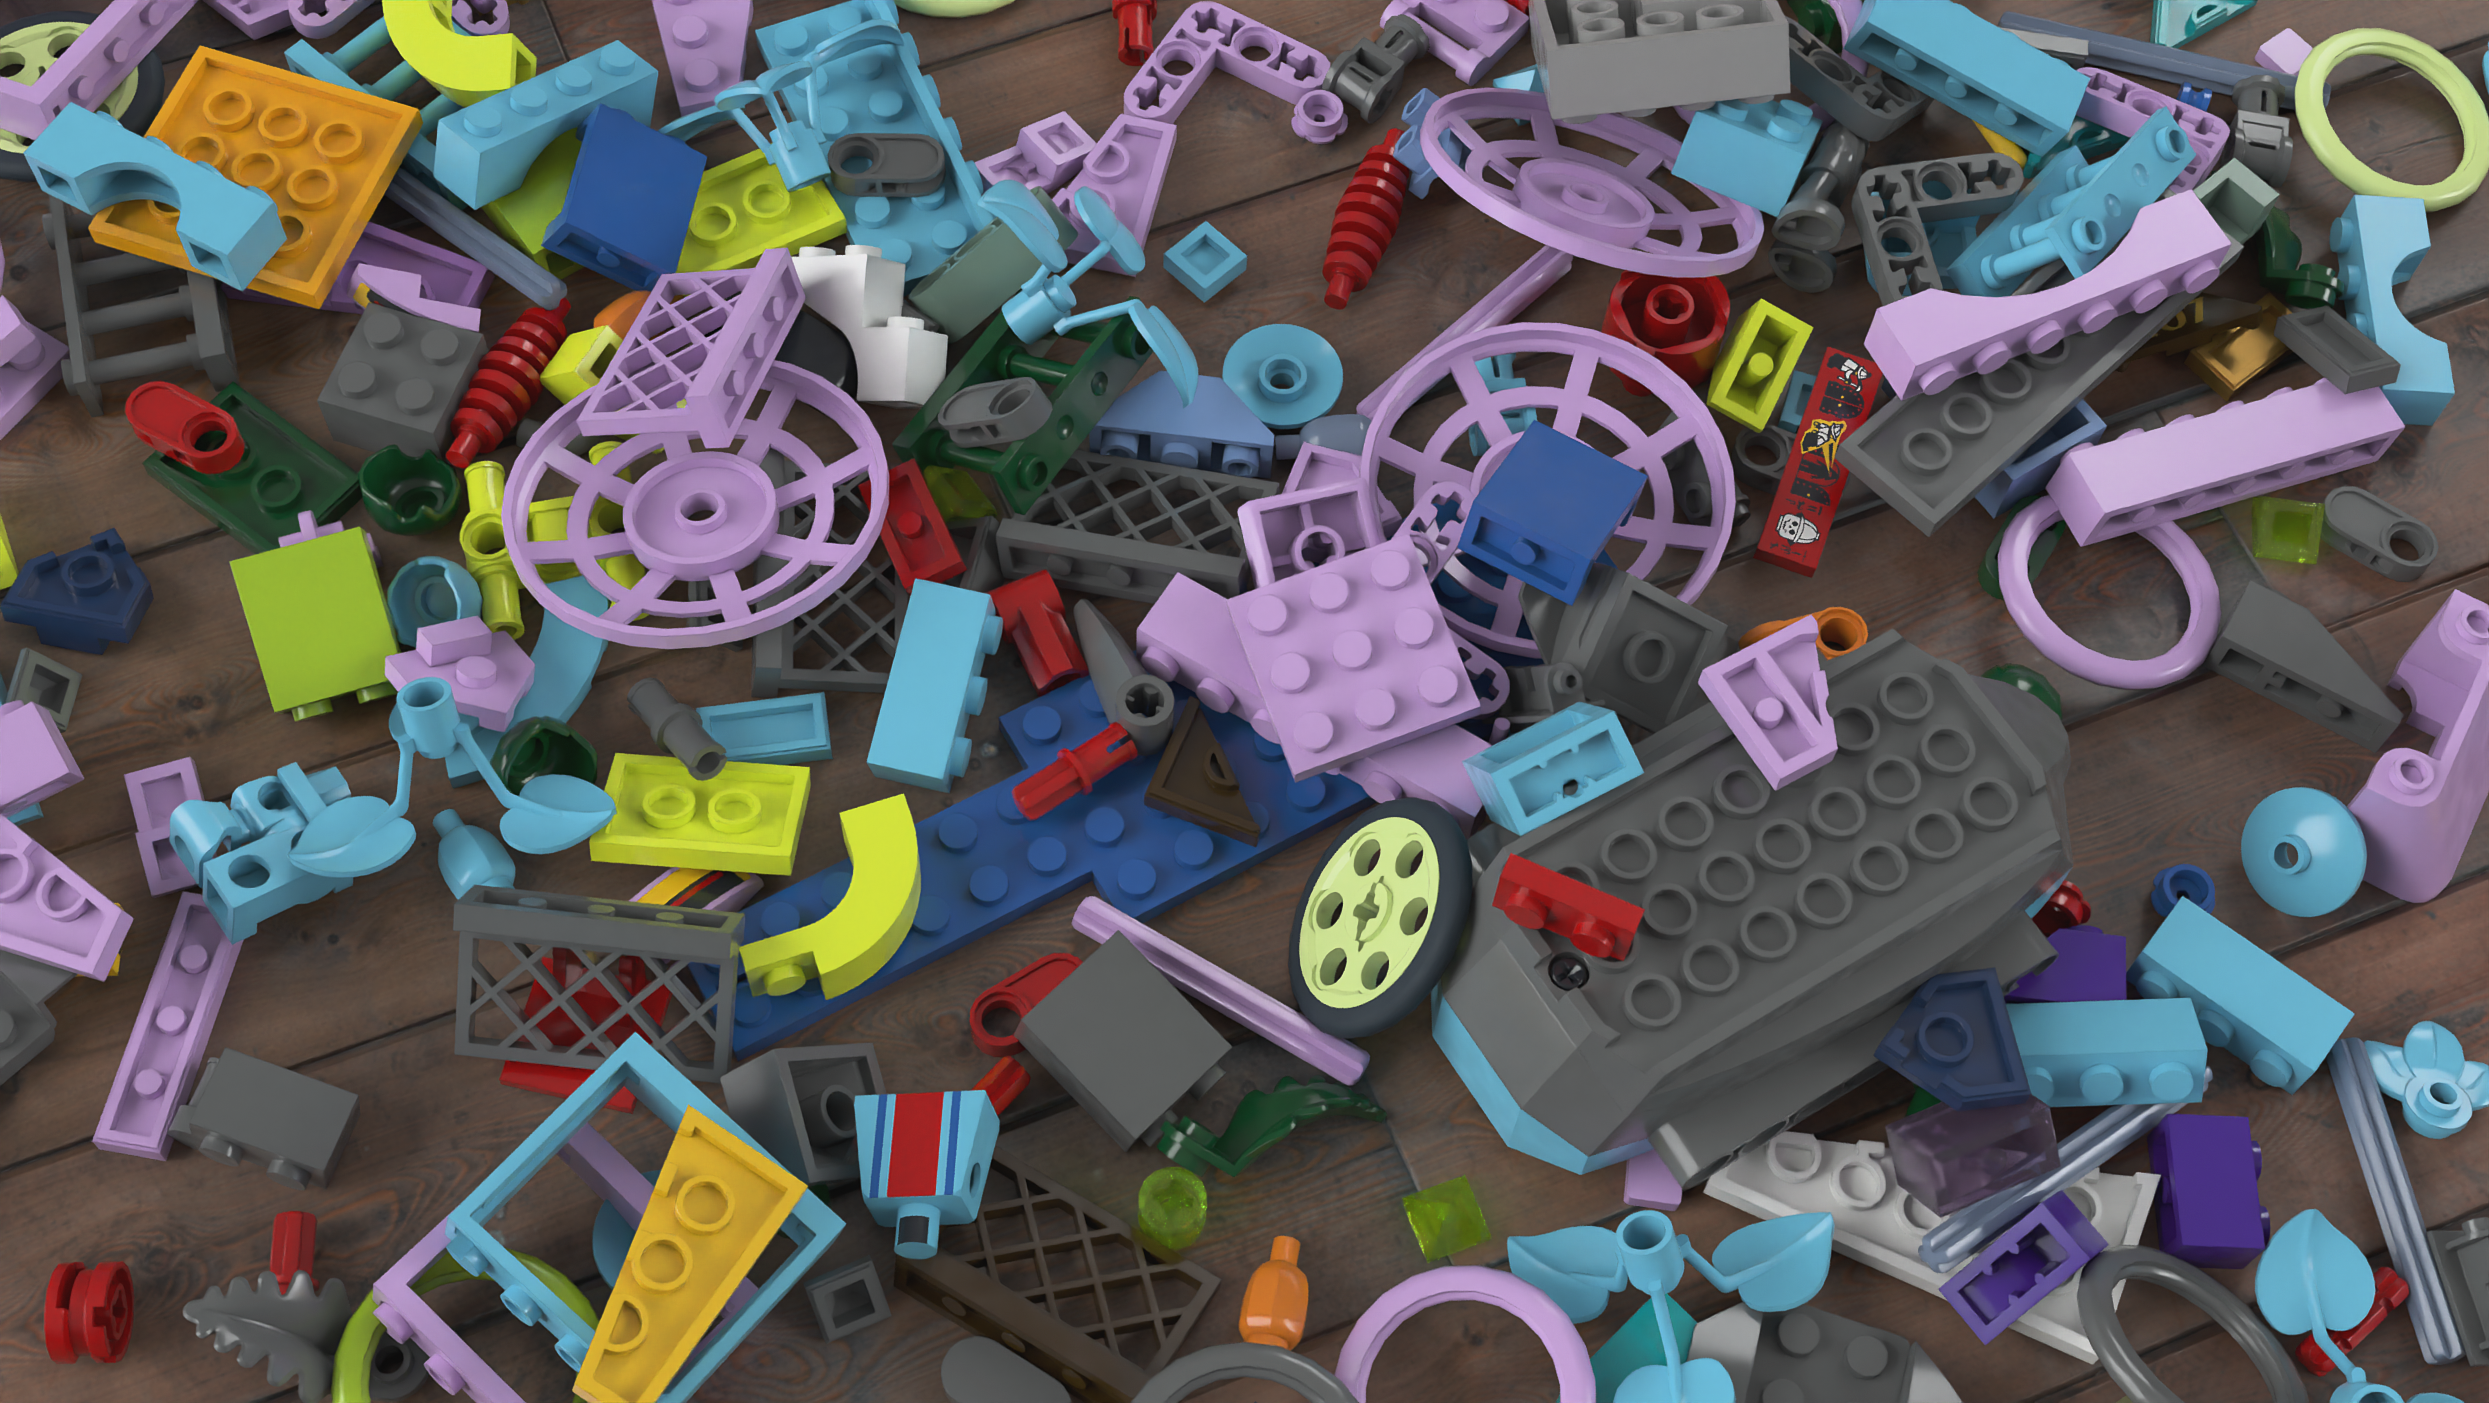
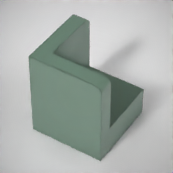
M2235 157L2193 190L2218 226L2241 244L2261 229L2263 222L2280 195Z

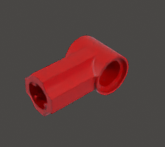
M1046 569L986 592V594L991 595L996 610L995 616L1003 618L1001 637L1006 644L1013 643L1038 697L1080 677L1083 678L1089 675L1088 667L1065 623L1066 614L1059 592Z

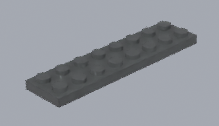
M2167 187L2154 203L2177 194ZM2129 230L2124 234V236L2114 245V247L2104 256V258H2103L2096 266H2098L2101 262H2103L2106 258H2108L2112 253H2114V251L2117 249V247L2121 244V242H2122V241L2124 240V238L2127 236ZM2224 230L2222 231L2232 244L2218 268L2220 271L2218 277L2237 261L2244 248L2241 243ZM2061 258L2048 263L2011 296L2041 292L2062 286L2075 278ZM2204 289L2195 293H2188L2185 290L2174 294L2144 313H2136L2133 310L2115 317L2106 326L2093 333H2084L2082 330L2061 338L2057 344L2042 353L2033 354L2031 351L2020 354L2008 359L2004 365L1988 374H1979L1977 371L1961 377L1937 394L1926 395L1923 392L1902 401L1896 395L1839 445L1835 459L1925 535L1930 537Z

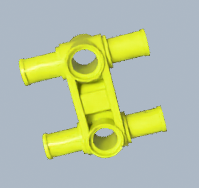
M606 441L593 446L589 451L591 464L595 466L604 456L622 443ZM480 461L469 465L464 470L470 513H468L462 523L459 540L465 554L467 571L477 582L483 599V622L492 633L505 630L513 640H516L525 631L521 619L518 589L526 587L517 574L505 544L501 518L505 489V471L503 466L497 462ZM627 466L616 477L632 483L630 467ZM574 496L530 503L526 531L528 542L568 540L566 532L568 511ZM599 496L589 518L588 538L609 535L615 529L624 528L623 506ZM503 548L497 553L485 554L491 549ZM634 554L596 560L597 564L603 571L605 570L610 578L629 590L646 575V567L638 561ZM575 562L534 564L541 580L545 584L582 576ZM611 601V606H610V608H611L614 604H616V602ZM642 613L633 621L643 619L649 614Z

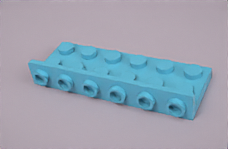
M851 0L755 30L757 46L770 70L781 65L802 61V58L813 52L815 47L821 42L865 21L874 19L888 20L898 28V11L894 0ZM909 32L901 34L904 46L883 44L868 47L821 65L816 69L821 129L827 142L819 146L828 166L827 155L830 146L837 139L854 133L923 134L937 140L943 148L946 168L945 181L937 191L927 196H851L837 190L831 181V175L822 180L846 218L847 233L845 234L850 245H866L881 248V258L906 264L904 296L909 295L925 277L997 217L984 208L977 206L981 194L984 192L980 173L973 160L964 162L960 153L962 143L957 126L952 117L943 119L938 109L941 107V102L936 84L930 74L921 75L917 67L920 65L919 54L913 37ZM804 78L778 91L792 121L802 120L805 128L809 129L807 92ZM854 156L845 160L841 168L848 173H863L872 166L873 162L866 157Z

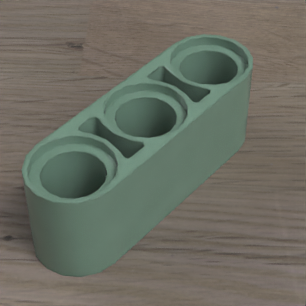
M1037 186L1030 191L1039 200L1055 223L1059 233L1057 241L1065 251L1078 237V231L1041 186ZM996 217L925 277L911 291L908 299L919 311L940 325L937 333L948 335V344H952L972 331L1020 290L1021 286L1035 275L1042 263L1022 243L1016 234L1000 218Z

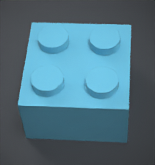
M1739 99L1715 101L1713 107L1695 112L1671 174L1778 217L1781 208L1787 204L1797 184L1823 120L1813 117L1812 110L1807 106L1792 100L1785 99L1781 100L1780 103L1771 100L1761 104H1746L1740 102Z

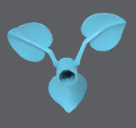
M874 19L854 25L818 44L813 52L802 58V61L770 69L760 74L756 80H746L737 83L715 96L714 102L716 106L678 118L659 129L658 132L664 135L675 136L685 142L699 132L721 121L735 120L762 150L769 165L776 164L788 192L805 188L831 175L830 168L819 146L827 142L821 129L816 79L817 67L876 45L898 44L904 46L902 36L898 28L888 20ZM805 78L810 128L806 129L802 120L787 123L773 92ZM761 97L764 99L777 127L769 133L772 144L768 142L743 112L746 110V104Z
M1003 180L989 188L981 196L977 206L1000 218L1042 263L1035 275L1021 286L1022 291L1002 305L1004 318L1018 338L1024 343L1032 345L1054 328L1062 336L1074 327L1123 314H1130L1135 326L1158 356L1173 380L1182 399L1183 409L1193 402L1198 383V366L1195 356L1176 327L1156 306H1151L1147 309L1139 299H1133L1071 316L1070 309L1076 305V298L1069 285L1108 252L1111 253L1119 266L1128 275H1136L1145 267V256L1142 248L1128 228L1116 219L1114 212L1108 204L1087 186H1083L1075 192L1074 202L1080 216L1101 242L1091 253L1062 277L1053 275L1047 279L1051 271L1054 273L1060 272L1066 268L1068 263L1066 254L1057 241L1059 233L1052 218L1035 195L1018 181Z
M425 677L414 680L401 688L397 694V703L389 718L390 733L394 740L398 742L400 749L397 795L394 803L389 807L385 800L374 796L348 797L337 801L325 808L310 821L296 847L287 855L291 863L300 869L313 874L336 878L369 875L392 865L410 849L416 839V831L413 824L401 818L409 807L413 753L419 751L423 757L429 759L443 758L453 753L459 743L463 746L500 803L504 807L510 808L500 820V831L503 839L511 847L519 851L531 854H549L570 848L606 826L612 820L613 815L617 814L613 799L602 789L583 779L568 775L552 774L538 776L524 785L519 796L510 793L472 738L473 735L485 729L479 727V718L458 713L451 686L447 681L437 677Z
M2307 1209L2287 1221L2273 1235L2263 1251L2257 1266L2255 1293L2262 1315L2273 1329L2286 1335L2302 1334L2312 1329L2317 1345L2344 1373L2347 1379L2346 1383L2340 1385L2334 1391L2330 1403H2404L2401 1396L2390 1387L2366 1382L2365 1371L2362 1368L2355 1367L2329 1338L2326 1329L2345 1331L2357 1326L2366 1317L2373 1305L2375 1281L2366 1257L2356 1244L2336 1229L2319 1210ZM2428 1392L2416 1394L2406 1403L2464 1402L2447 1394Z
M1643 1210L1629 1215L1620 1223L1616 1233L1603 1227L1577 1226L1537 1236H1509L1507 1250L1512 1273L1543 1290L1569 1316L1573 1324L1587 1322L1601 1315L1607 1307L1610 1291H1624L1627 1286L1628 1277L1632 1285L1637 1289L1651 1295L1665 1350L1667 1366L1649 1365L1632 1372L1617 1388L1613 1403H1736L1733 1382L1729 1373L1719 1361L1712 1358H1699L1683 1364L1680 1362V1355L1665 1294L1674 1290L1678 1285L1684 1272L1683 1258L1722 1293H1729L1738 1289L1742 1301L1751 1309L1762 1312L1785 1311L1808 1302L1822 1288L1830 1267L1835 1225L1831 1212H1817L1784 1216L1746 1226L1728 1235L1719 1243L1712 1255L1714 1267L1691 1247L1687 1235L1680 1234L1676 1237L1672 1223L1666 1215L1654 1210Z

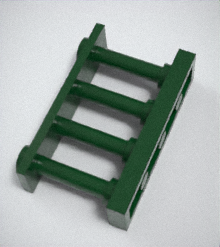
M1022 288L1018 290L1015 295L1020 293L1022 291ZM1129 296V298L1126 301H1130L1133 299L1140 300V298L1135 296ZM1001 311L892 443V446L903 463L913 458L915 459L930 490L935 491L954 466L957 465L993 475L1014 512L1025 515L1154 351L1135 326L1130 314L1115 316L1109 323L1097 321L1074 327L1062 336L1054 328L1032 345H1028L1012 331ZM1059 337L1091 344L1075 365L1042 358ZM1031 377L1036 382L1057 386L1048 397L1053 409L1049 419L1035 433L1024 439L1013 441L1005 452L982 446L959 448L952 441L950 430L944 429L938 422V414L946 401L957 392L972 385Z

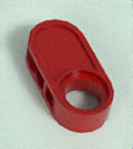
M165 381L146 383L135 389L126 401L125 413L137 438L144 444L195 471L205 474L222 473L235 466L244 453V440L231 415L174 384ZM218 430L227 434L225 443L216 450L202 452L195 449L197 439L206 432Z
M1052 953L984 991L975 999L970 1009V1031L975 1045L983 1053L1001 1058L1008 1055L1013 1056L1024 1051L1026 1048L1013 1036L1014 1033L1007 1037L990 1035L982 1025L985 1016L991 1010L1008 1008L1015 1011L1020 1019H1022L1079 967L1083 961L1069 953Z

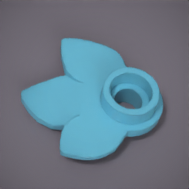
M2432 1021L2417 1023L2404 1040L2403 1047L2367 1040L2364 1042L2380 1091L2402 1102L2404 1119L2417 1133L2433 1139L2446 1138L2465 1128L2472 1116V1111L2489 1106V1065L2476 1061H2465L2459 1041L2454 1034L2443 1026Z

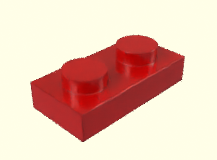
M914 458L888 470L889 505L880 533L903 587L909 596H911L915 578L942 583L967 570L926 479ZM868 480L858 485L870 511L871 481Z
M1510 853L1500 875L1492 906L1503 910L1511 921L1529 929H1548L1569 938L1576 948L1588 955L1600 958L1611 956L1623 962L1645 911L1641 907L1513 853Z

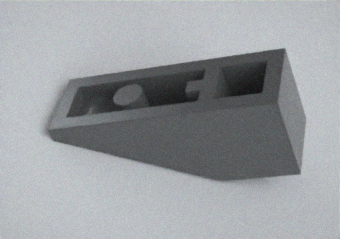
M2251 580L2230 610L2216 638V643L2202 665L2374 753L2379 750L2398 727L2403 717L2398 708L2309 609L2289 600L2283 593L2265 588Z

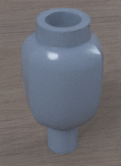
M1360 414L1332 415L1314 419L1304 426L1300 434L1275 436L1276 460L1297 459L1303 442L1362 456L1371 420L1365 415Z

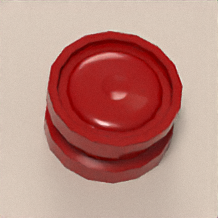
M123 1261L100 1262L95 1269H89L83 1262H64L58 1264L49 1281L44 1307V1333L46 1347L51 1360L56 1364H75L79 1356H91L96 1363H116L121 1361L128 1350L134 1321V1289L129 1267Z

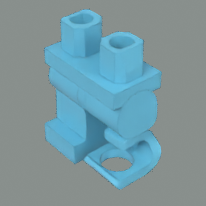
M294 762L277 769V776L258 778L239 786L232 794L231 810L222 802L188 800L179 805L171 814L170 843L198 886L203 888V902L232 945L256 934L257 923L297 904H307L316 901L331 890L337 893L353 886V877L336 878L313 874L293 865L287 855L296 847L304 829L315 816L333 803L351 797L348 784L336 766L305 776L298 764ZM248 841L251 842V843H249V844H247V845L241 847V844H242V843H245V842H248ZM221 842H223L229 852L212 859Z

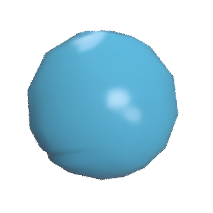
M423 556L409 562L400 568L387 589V606L394 628L398 633L397 639L402 644L416 648L417 628L477 615L481 619L483 599L477 582L461 565L439 556Z

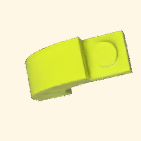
M382 0L384 19L389 35L401 56L434 88L456 104L466 108L536 77L537 57L513 33L487 36L456 34L452 23V0Z
M904 793L839 813L844 842L854 870L846 895L832 912L808 926L739 947L745 974L753 997L765 993L771 996L786 995L800 989L806 983V980L818 977L825 999L828 1000L859 986L880 970L896 953L914 921L921 892V870L916 831Z

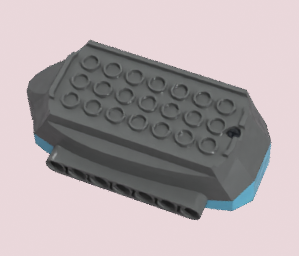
M1894 629L1887 631L1848 654L1830 660L1817 648L1820 671L1825 670L1829 692L1826 700V709L1829 716L1833 718L1838 749L1831 762L1775 791L1712 702L1706 704L1632 746L1644 771L1643 774L1522 836L1493 823L1467 839L1473 865L1472 897L1466 926L1455 954L1437 985L1431 991L1433 1038L1507 1147L1579 1175L1628 1160L1654 1149L1682 1189H1688L1699 1184L1889 1068L1888 1065L1873 1055L1890 1028L1894 1026L1909 1005L1920 986L1931 977L1943 973L1995 967L2002 993L2005 997L2008 993L2019 987L2016 983L2018 979L2030 972L2038 976L2057 960L2059 953L2033 922L2032 918L2060 887L2074 866L2063 787L2071 765L2068 735L2058 714L2039 698L2003 681L1970 675L1963 667L1946 658L1943 660L1935 658L1907 642ZM1575 780L1563 785V790L1567 795H1573L1578 789ZM1510 853L1645 909L1624 962L1611 956L1600 958L1588 955L1576 948L1569 938L1545 928L1529 929L1511 921L1503 910L1492 906L1500 875Z

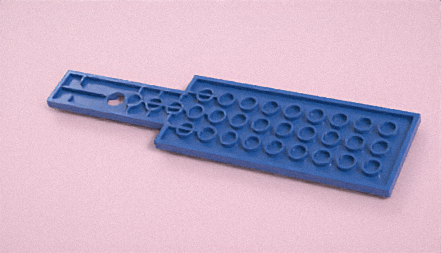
M1450 499L1445 505H1440L1437 502L1432 504L1438 510L1435 520L1439 532L1450 520H1454L1459 524L1463 522L1457 516L1460 505L1455 500ZM1414 525L1411 530L1419 532L1418 525ZM1394 535L1387 537V541L1391 540ZM1603 549L1595 562L1618 569ZM1468 553L1456 556L1457 560L1476 577L1495 588L1504 589L1508 573ZM1314 562V567H1318L1319 563ZM1425 566L1423 568L1425 573H1427L1428 566ZM1442 570L1431 584L1438 604L1468 622L1491 630L1498 607L1485 603L1465 591ZM1522 614L1516 637L1534 640L1525 615ZM1467 640L1498 662L1502 668L1506 666H1538L1545 664L1542 658H1530L1499 652ZM1460 655L1463 663L1467 661L1464 657ZM1089 673L1086 677H1080L998 717L999 729L1023 767V771L914 824L921 870L919 904L906 938L889 961L859 986L828 1000L825 999L818 977L806 980V983L800 989L781 996H771L765 993L753 997L747 979L737 983L732 1052L739 1062L1091 881L1104 902L1143 924L1377 803V801L1365 792L1362 785L1340 773L1332 775L1323 772L1295 783L1280 744L1270 742L1260 736L1253 729L1251 723L1229 711L1225 713L1217 712L1206 706L1199 699L1201 703L1200 708L1240 785L1239 790L1254 822L1261 829L1260 840L1256 847L1144 805V795L1165 749L1153 755H1138L1132 761H1127L1092 784L1093 790L1088 795H1082L1079 792L1037 820L1030 821L1016 807L1011 793L1013 788L1056 761L1059 750L1067 748L1069 751H1072L1110 725ZM1481 674L1476 680L1470 679L1478 701L1482 697L1488 698L1491 701L1495 699V696L1488 690L1492 680L1487 675ZM1173 680L1166 683L1172 689L1174 696V732L1189 697L1199 698L1195 692ZM1467 719L1455 725L1489 742L1494 724H1483L1482 720ZM1116 741L1107 747V752L1111 753L1122 745ZM850 857L737 912L745 914L744 940L739 947L808 926L832 912L846 895L852 881L854 869ZM740 951L738 953L737 982L746 978ZM690 962L686 965L704 1000L718 991L720 965ZM718 1003L715 1004L712 1008H710V1011L716 1021Z

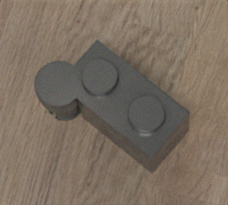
M227 1047L224 1048L220 1058H209L206 1064L207 1068L189 1105H180L167 1132L169 1136L188 1147L199 1150L204 1156L228 1166H239L241 1160H245L268 1169L266 1176L283 1186L296 1190H306L309 1183L327 1189L361 1115L359 1095Z

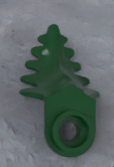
M2218 170L2212 171V172H2211V175H2208L2207 178L2205 179V181H2206L2208 178H2210L2214 173H2216ZM2273 206L2261 229L2255 233L2260 285L2285 295L2287 303L2302 309L2310 310L2323 306H2329L2333 309L2335 299L2343 295L2344 283L2335 278V271L2323 265L2301 264L2299 269L2296 270L2302 256L2301 241L2289 228V215Z
M1315 1075L1310 1077L1307 1086H1304L1291 1076H1285L1278 1081L1273 1093L1265 1094L1256 1089L1245 1095L1238 1104L1225 1133L1220 1138L1201 1123L1185 1115L1179 1125L1167 1119L1164 1121L1160 1129L1165 1134L1157 1148L1182 1167L1201 1177L1204 1176L1211 1164L1235 1177L1246 1170L1270 1147L1304 1125L1331 1116H1355L1382 1123L1387 1117V1112L1371 1102L1364 1094L1354 1093L1348 1085L1342 1082L1329 1084L1323 1076Z

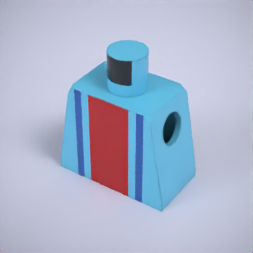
M986 1090L855 1096L854 1109L863 1200L878 1225L896 1227L894 1251L898 1255L909 1259L931 1258L937 1254L939 1225L969 1224L977 1217L999 1132L1000 1120Z

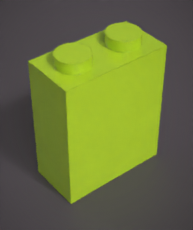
M578 127L564 132L544 148L528 170L520 189L481 207L511 246L560 280L582 269L584 266L542 247L541 244L547 225L562 212L582 144L575 137Z
M360 526L229 561L274 713L283 714L292 711L294 721L298 722L333 712L331 700L356 693L359 704L398 694L396 688L384 675L385 657L402 652L366 531Z

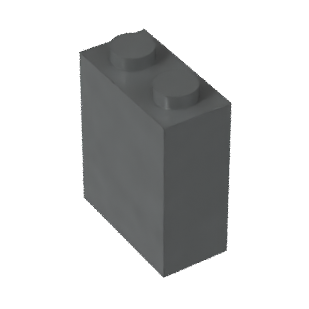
M1119 930L1020 1020L1013 1035L1125 1152L1140 1139L1149 1147L1157 1142L1165 1134L1160 1129L1166 1119L1172 1123L1178 1121L1179 1118L1171 1109L1188 1093L1197 1101L1208 1093L1227 1073L1219 1063L1232 1048Z

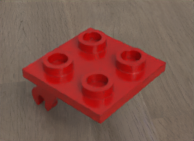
M553 947V959L542 957L541 960L542 964L565 989L589 970L582 968L581 960L569 948ZM620 956L619 976L615 975V977L634 996L652 981L646 980L644 961L640 956ZM596 977L592 978L571 995L597 1025L621 1007L618 1001ZM536 979L524 1008V1012L529 1018L553 999ZM663 984L639 1003L660 1027H662L672 993ZM560 1006L536 1024L553 1045L571 1047L585 1036L583 1031ZM628 1013L604 1031L617 1048L634 1032L639 1034L648 1044L653 1043ZM524 1034L516 1040L530 1042ZM592 1042L584 1047L586 1049L599 1050ZM506 1060L499 1081L502 1085L567 1099L596 1070ZM623 1087L603 1108L633 1114L638 1098L626 1087Z

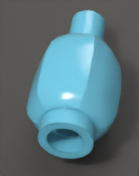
M446 809L435 816L433 826L442 838L438 848V865L445 882L458 900L473 885L515 889L513 886L516 870L514 862L494 835L480 827L465 825L454 809Z

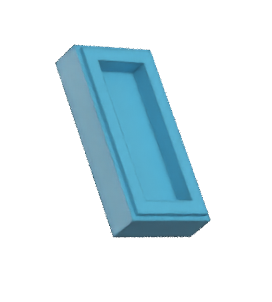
M824 692L696 708V712L701 716L703 722L702 727L716 742L726 749L727 753H724V755L727 757V761L787 765L833 759Z

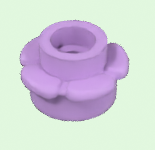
M1314 90L1303 95L1294 108L1295 116L1291 120L1294 132L1299 137L1306 138L1314 144L1331 143L1335 136L1342 135L1348 126V117L1343 113L1341 100L1335 94L1325 90Z

